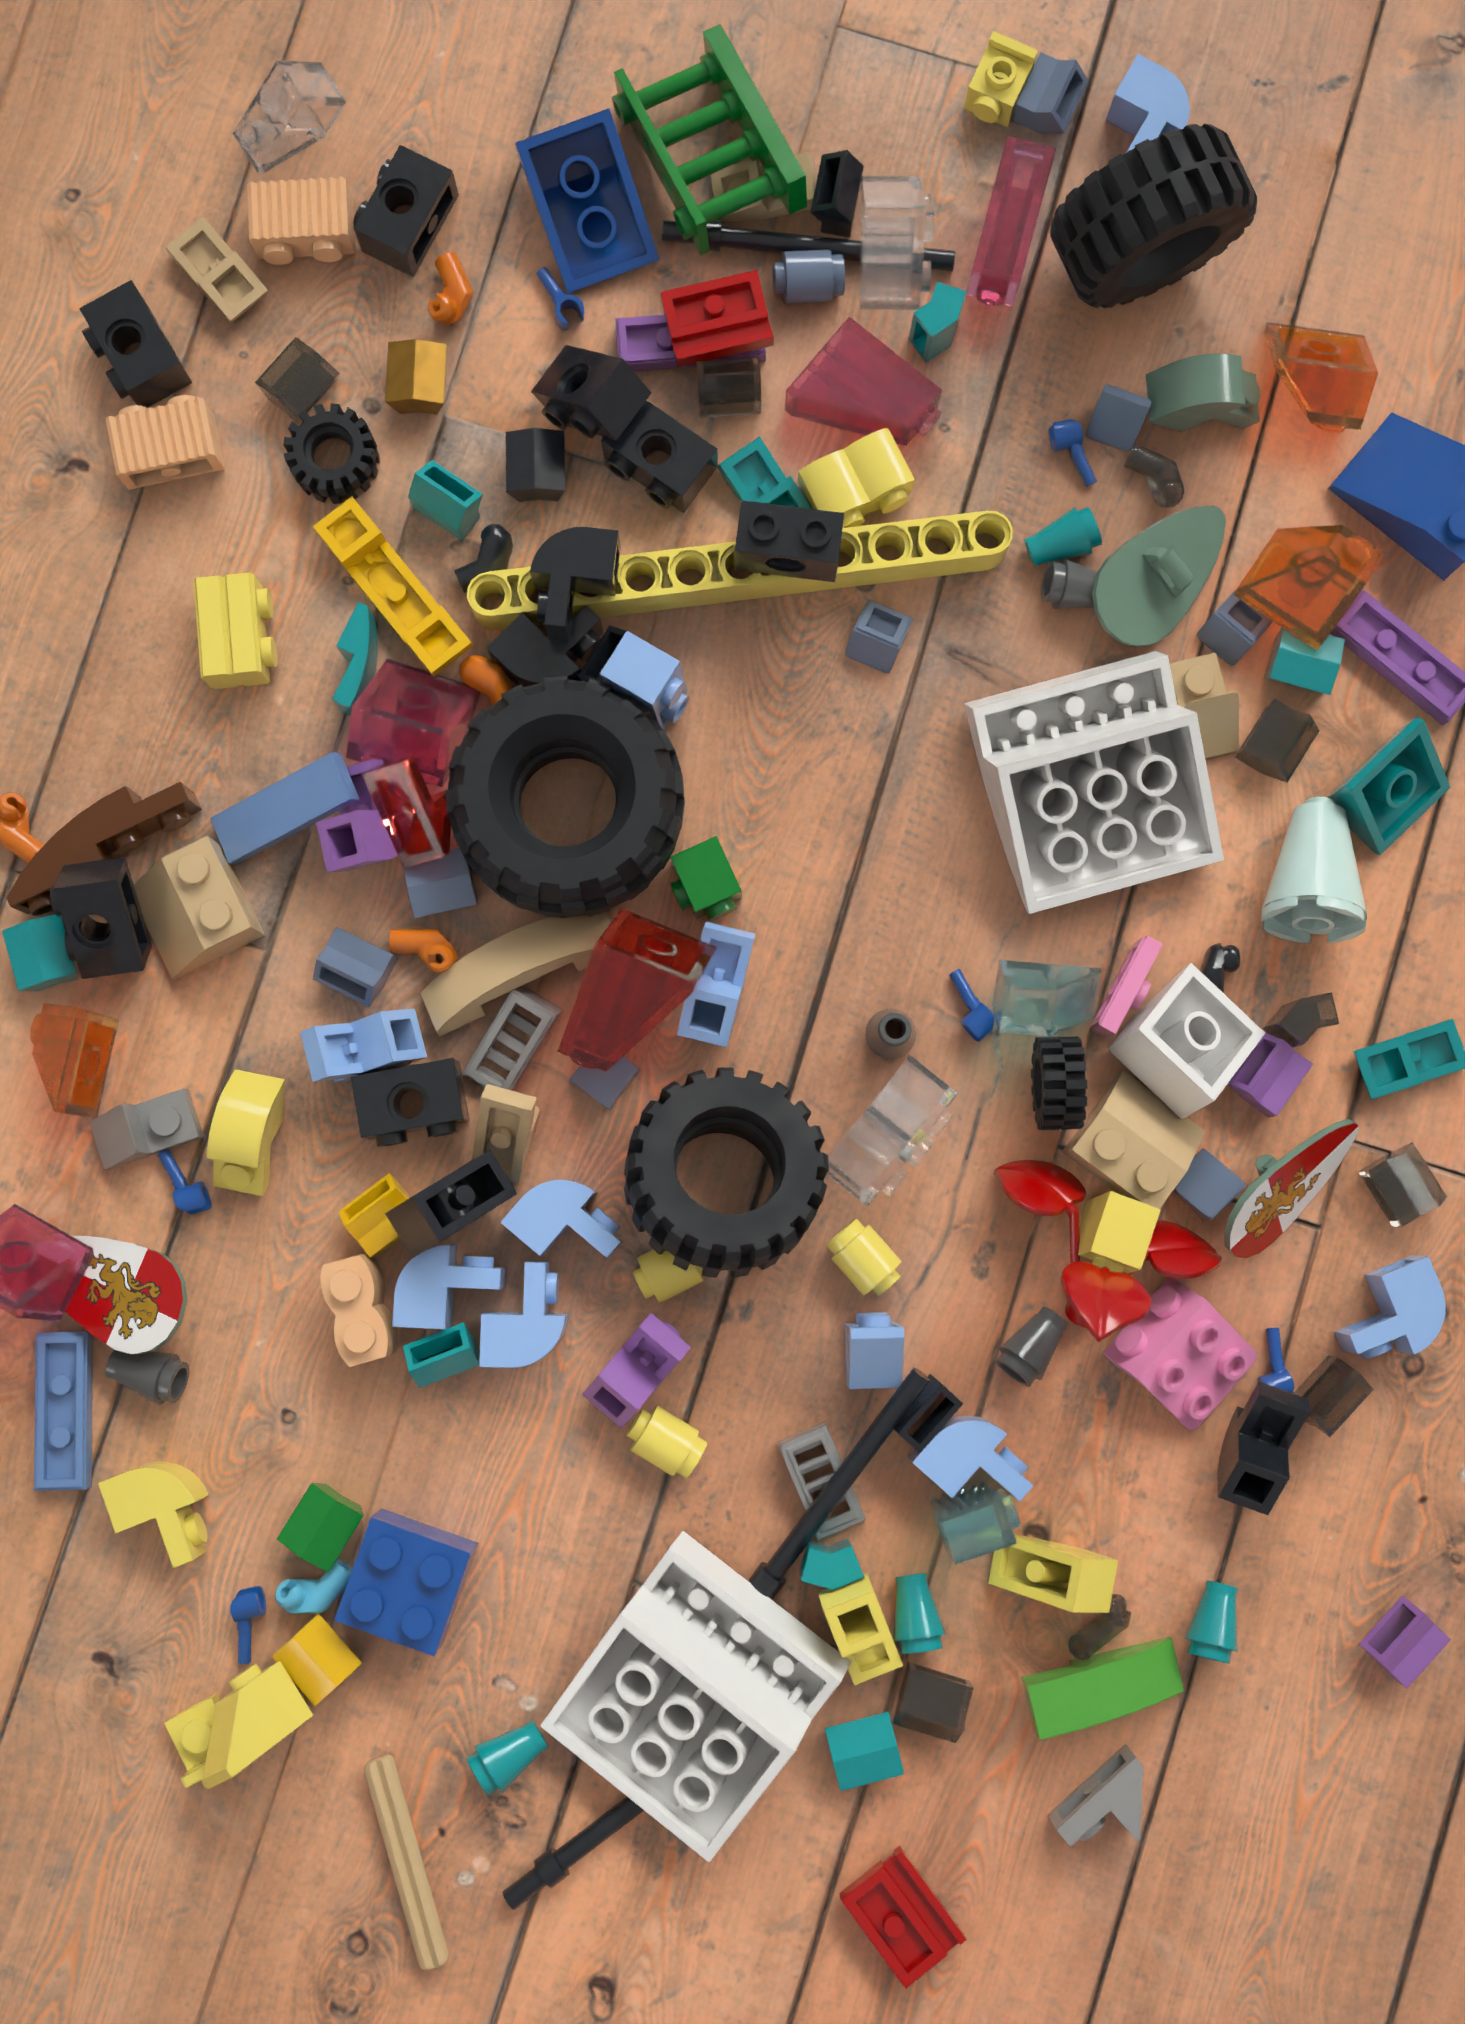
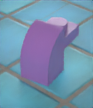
M370 759L348 766L347 770L360 800L340 810V815L316 822L327 873L351 871L393 859L402 851L405 845L408 830L406 809L393 808L385 767L381 759Z
M650 1313L582 1395L622 1428L691 1347L681 1339L679 1332L672 1325L660 1321Z

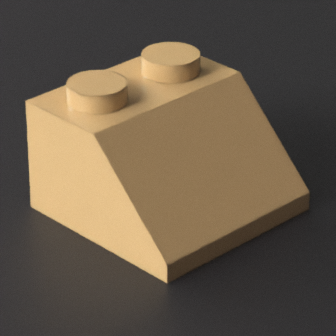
M209 836L162 857L134 884L144 922L173 980L265 936L232 865L228 864L222 846Z
M1123 1070L1086 1118L1083 1128L1077 1130L1062 1152L1116 1193L1160 1209L1188 1171L1205 1131L1187 1117L1181 1119L1157 1095Z

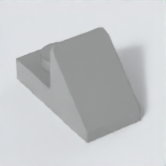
M184 1088L136 1105L127 1103L117 1105L89 1122L103 1168L106 1171L160 1153L165 1149H172L204 1138L190 1091Z
M1125 1744L1048 1814L1056 1831L1070 1847L1079 1839L1086 1841L1093 1837L1104 1825V1816L1110 1811L1137 1842L1140 1841L1143 1765Z

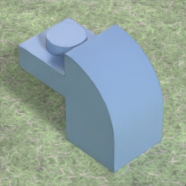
M1137 54L1114 94L1105 121L1135 136L1127 150L1128 152L1134 149L1135 145L1147 139L1153 140L1160 137L1163 132L1172 129L1182 130L1189 120L1190 105L1188 95L1183 84L1172 72Z
M705 922L693 975L685 996L677 1035L723 1047L728 1046L745 982L755 933Z
M415 1008L381 1011L351 1023L314 1026L300 1032L312 1082L334 1080V1083L348 1081L351 1080L352 1076L395 1069L427 1058Z
M568 1180L548 1181L530 1189L500 1222L539 1256H544L569 1226L606 1258L610 1257L623 1242L615 1235L620 1226L598 1207L592 1214L585 1209L597 1192L584 1184Z
M457 1244L435 1246L412 1258L399 1275L394 1293L392 1327L447 1329L452 1327L454 1288L503 1289L506 1283V1267H493L494 1257L463 1256L462 1265H456Z
M1411 1255L1365 1274L1381 1313L1335 1331L1334 1333L1341 1350L1353 1354L1361 1353L1362 1358L1367 1359L1390 1351L1393 1348L1390 1342L1392 1340L1397 1351L1409 1354H1417L1429 1346L1441 1330L1446 1309L1444 1292L1429 1256Z
M550 1261L525 1262L523 1312H485L481 1314L479 1367L517 1368L527 1366L542 1359L558 1345L566 1331L569 1313H549V1304L558 1303L559 1275L558 1273H550Z
M956 1416L951 1418L921 1453L914 1449L908 1456L915 1466L951 1498L956 1495L979 1467L984 1469L1019 1502L1033 1487L1022 1476L1029 1468L1006 1447L999 1454L994 1451L1007 1433L994 1423L976 1416Z

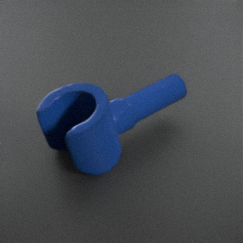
M546 267L540 268L536 275L555 304V320L557 325L563 330H568V322L561 315V312L566 308L575 309L583 321V302L574 295H565Z
M1073 419L1053 423L1049 428V439L1053 451L1069 449L1071 458L1085 486L1089 487L1096 483L1097 480L1082 447L1083 432L1080 423Z
M958 969L950 973L949 976L965 1005L971 1011L960 1020V1024L975 1041H980L993 1030L994 1015L986 1005L980 1003L978 998L975 997L963 973Z
M165 1149L158 1153L157 1156L168 1173L175 1189L173 1191L175 1205L188 1214H196L210 1209L212 1206L211 1198L204 1182L200 1181L188 1185L186 1177L181 1172L170 1150Z
M1267 1328L1269 1364L1272 1373L1258 1377L1257 1382L1260 1381L1293 1393L1295 1388L1294 1381L1288 1370L1285 1369L1282 1357L1279 1328Z
M261 1586L240 1590L230 1606L232 1619L234 1622H237L239 1664H249L251 1662V1619L266 1614V1599Z

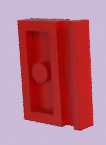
M757 270L660 292L661 304L677 368L774 346V335L770 327L769 315Z
M900 1845L894 1849V1853L883 1862L879 1861L839 1893L842 1903L905 1989L948 1955L947 1952L958 1943L961 1945L967 1940L964 1932Z

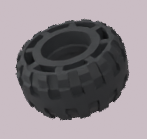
M567 676L544 678L542 683L524 688L521 684L501 694V700L486 711L482 709L468 724L469 730L460 746L455 747L449 764L450 775L448 790H446L447 814L454 839L465 860L481 881L501 898L521 909L547 917L566 918L586 915L590 917L611 911V908L629 899H634L648 888L651 881L665 868L675 850L682 829L685 806L683 775L677 754L665 730L652 717L650 711L633 697L628 698L613 689L612 685L590 679L589 682L568 680ZM573 758L592 762L605 771L615 789V810L609 824L597 836L578 845L554 846L538 839L527 828L521 814L520 799L526 783L539 769L557 760Z

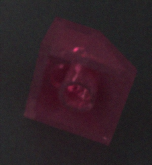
M386 659L352 706L346 758L358 762L381 759L387 771L410 777L418 783L443 787L450 775L449 764L455 747L460 746L469 730L468 724L473 719L481 692L467 686L464 682L438 674L433 677L429 671Z

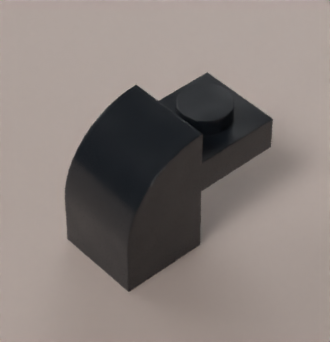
M592 527L568 528L548 538L536 552L531 564L530 574L535 588L549 589L548 591L540 590L537 607V619L540 622H545L544 625L549 639L569 641L575 592L615 596L621 551L618 530Z
M587 605L572 619L569 641L550 640L521 613L486 649L491 660L501 665L506 676L517 686L522 684L524 688L544 682V678L567 676L568 680L580 681L577 678L580 668L574 662L578 658L583 662L590 657L604 631L601 618Z
M1258 1382L1245 1407L1237 1406L1227 1428L1218 1463V1498L1269 1515L1290 1479L1288 1450L1310 1414L1309 1399L1263 1382Z

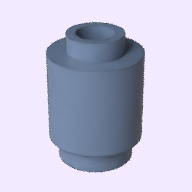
M830 250L782 252L781 262H773L772 265L774 294H782L784 304L831 302L833 296H843L845 290L843 255H832Z

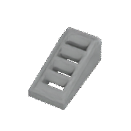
M523 985L512 990L462 1074L484 1088L486 1084L513 1091L562 1010ZM518 1006H522L541 1018L542 1020L539 1025L516 1012ZM508 1022L531 1036L528 1043L504 1029ZM498 1040L520 1054L518 1060L515 1061L493 1047L495 1042ZM486 1057L510 1072L506 1079L482 1065Z
M825 1422L778 1441V1446L805 1510L813 1502L810 1493L824 1488L842 1464ZM821 1444L824 1445L826 1453L801 1464L797 1463L795 1455ZM826 1464H832L834 1472L808 1483L805 1482L803 1474ZM852 1486L839 1502L847 1500L850 1510L827 1519L816 1533L818 1540L866 1520Z

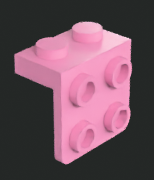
M1168 1277L1150 1297L1151 1306L1146 1316L1138 1322L1125 1326L1103 1354L1114 1365L1144 1386L1182 1425L1189 1430H1196L1256 1361L1257 1354L1206 1299L1174 1278Z

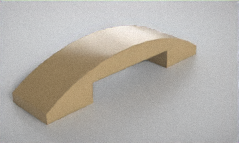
M606 912L590 917L588 915L566 918L548 917L508 932L470 952L455 962L448 970L437 976L421 992V996L434 1028L440 1037L485 1016L482 1004L571 962L574 963L577 971H580L624 949Z

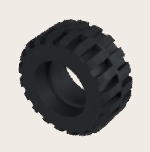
M1197 124L1186 125L1182 130L1172 129L1161 133L1160 137L1153 140L1147 139L1135 145L1134 149L1123 155L1120 153L1109 160L1108 164L1099 171L1095 170L1087 176L1081 186L1073 188L1066 196L1065 203L1059 204L1054 218H1052L1050 237L1078 298L1095 308L1099 306L1111 308L1118 303L1124 305L1133 302L1136 298L1147 297L1167 285L1171 286L1182 280L1183 276L1192 271L1195 272L1206 265V262L1214 256H1219L1228 248L1232 241H1236L1241 237L1245 227L1251 225L1254 220V214H1256L1257 195L1226 132L1210 124H1203L1202 126Z
M718 1067L713 1078H707L703 1070L687 1075L684 1085L680 1086L678 1082L673 1081L661 1090L658 1101L650 1100L641 1113L638 1126L634 1127L624 1169V1175L626 1176L624 1187L626 1204L633 1207L632 1220L639 1232L646 1230L650 1235L648 1245L659 1255L665 1250L675 1256L673 1265L687 1271L689 1264L703 1268L702 1276L717 1278L720 1271H730L732 1278L747 1276L753 1267L758 1266L761 1270H764L776 1264L783 1253L789 1254L800 1242L802 1236L814 1220L817 1210L824 1199L827 1189L824 1178L829 1171L828 1155L820 1151L825 1141L820 1126H809L807 1121L812 1112L803 1101H798L793 1105L787 1099L790 1092L789 1088L778 1081L773 1088L760 1083L764 1074L748 1070L746 1078L734 1077L733 1067ZM711 1133H726L747 1140L763 1154L771 1168L773 1186L769 1197L759 1208L742 1214H722L702 1207L685 1192L676 1174L677 1158L684 1145L697 1137Z

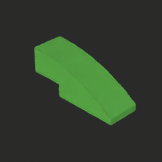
M1170 1637L1069 1660V1666L1021 1677L1033 1729L1039 1740L1105 1723L1184 1692L1173 1642Z

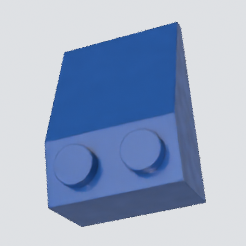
M610 108L515 142L522 168L567 293L659 260Z
M1391 412L1328 489L1444 581L1465 562V445Z

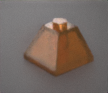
M1267 322L1265 335L1275 370L1310 423L1315 424L1321 430L1332 433L1343 432L1345 428L1361 430L1379 373L1365 336Z
M1344 525L1278 528L1233 595L1317 651L1367 584L1384 557L1385 552Z
M43 1003L41 1014H37L32 1022L30 1040L34 1044L32 1055L54 1112L91 1118L98 1117L119 1019L88 1009Z

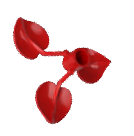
M1038 1160L1014 1161L1003 1164L994 1170L993 1175L998 1177L1004 1193L1023 1210L1042 1216H1057L1063 1212L1068 1215L1070 1227V1264L1063 1269L1061 1285L1068 1299L1065 1314L1070 1321L1078 1326L1087 1328L1096 1341L1100 1342L1116 1330L1138 1322L1146 1316L1151 1306V1298L1142 1284L1131 1277L1133 1272L1128 1274L1125 1272H1110V1269L1107 1267L1099 1268L1091 1263L1080 1262V1255H1078L1080 1242L1079 1210L1074 1204L1080 1203L1085 1199L1086 1190L1072 1173L1058 1165ZM1157 1220L1144 1261L1149 1260L1152 1267L1164 1276L1189 1279L1214 1271L1219 1267L1222 1257L1217 1254V1251L1208 1242L1186 1227L1169 1221Z

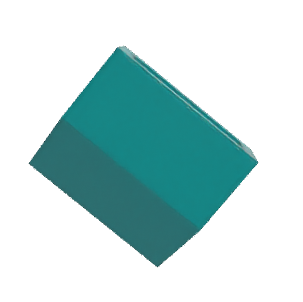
M937 282L931 301L913 313L908 340L925 363L951 347L967 291Z
M431 460L415 472L408 499L412 508L463 542L480 518L478 508L483 494Z
M1284 622L1274 639L1271 657L1264 677L1331 695L1341 665L1345 639Z
M54 914L31 919L2 930L18 991H41L57 984L77 980L74 961L68 958L66 952L65 929L61 916Z
M464 1322L403 1345L408 1372L419 1388L479 1365V1346L474 1333L469 1332ZM463 1344L462 1346H459V1347H457V1348H454V1349H452V1350H449V1351H447V1352L441 1353V1354H439V1355H436V1356H434V1357H431V1358H428V1359L422 1361V1359H424V1358H426V1357H429V1356H431V1355L437 1354V1353L442 1352V1351H444V1350L450 1349V1348L455 1347V1346H457V1345Z
M848 1538L830 1546L810 1541L805 1547L799 1571L801 1581L835 1590L864 1578Z
M889 1712L825 1728L840 1791L904 1775Z

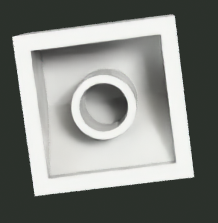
M1190 963L1131 1019L1108 1050L1175 1114L1183 1119L1216 1100L1264 1036L1265 1032L1201 971Z

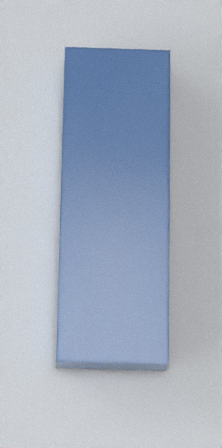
M331 752L210 819L228 864H240L360 799L341 753Z
M88 1331L36 1333L34 1491L85 1490L92 1487L93 1336Z

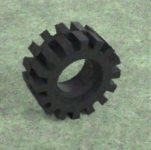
M331 403L330 411H325L322 404L315 405L316 414L311 417L304 410L298 414L302 423L297 425L293 421L291 422L288 430L292 437H284L283 443L288 452L284 453L285 461L293 477L306 494L310 495L313 493L318 501L325 503L326 497H330L333 504H342L341 496L347 495L348 498L353 497L357 499L358 496L355 490L360 487L366 492L371 487L368 478L370 476L376 479L378 469L375 463H380V455L376 448L377 444L367 423L362 417L359 419L356 412L348 407L344 413L340 404ZM330 438H340L350 445V457L342 467L335 470H324L315 464L314 452L321 442Z
M1079 1036L1035 1038L1031 1058L1033 1069H1031V1078L1033 1079L1031 1092L1034 1098L1032 1105L1033 1111H1035L1034 1118L1038 1130L1081 1129L1084 1126L1088 1083L1085 1079L1087 1071L1086 1062H1084L1085 1052Z

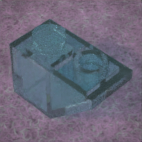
M999 960L992 1002L999 1033L1051 1037L1093 1019L1102 974L1101 969Z

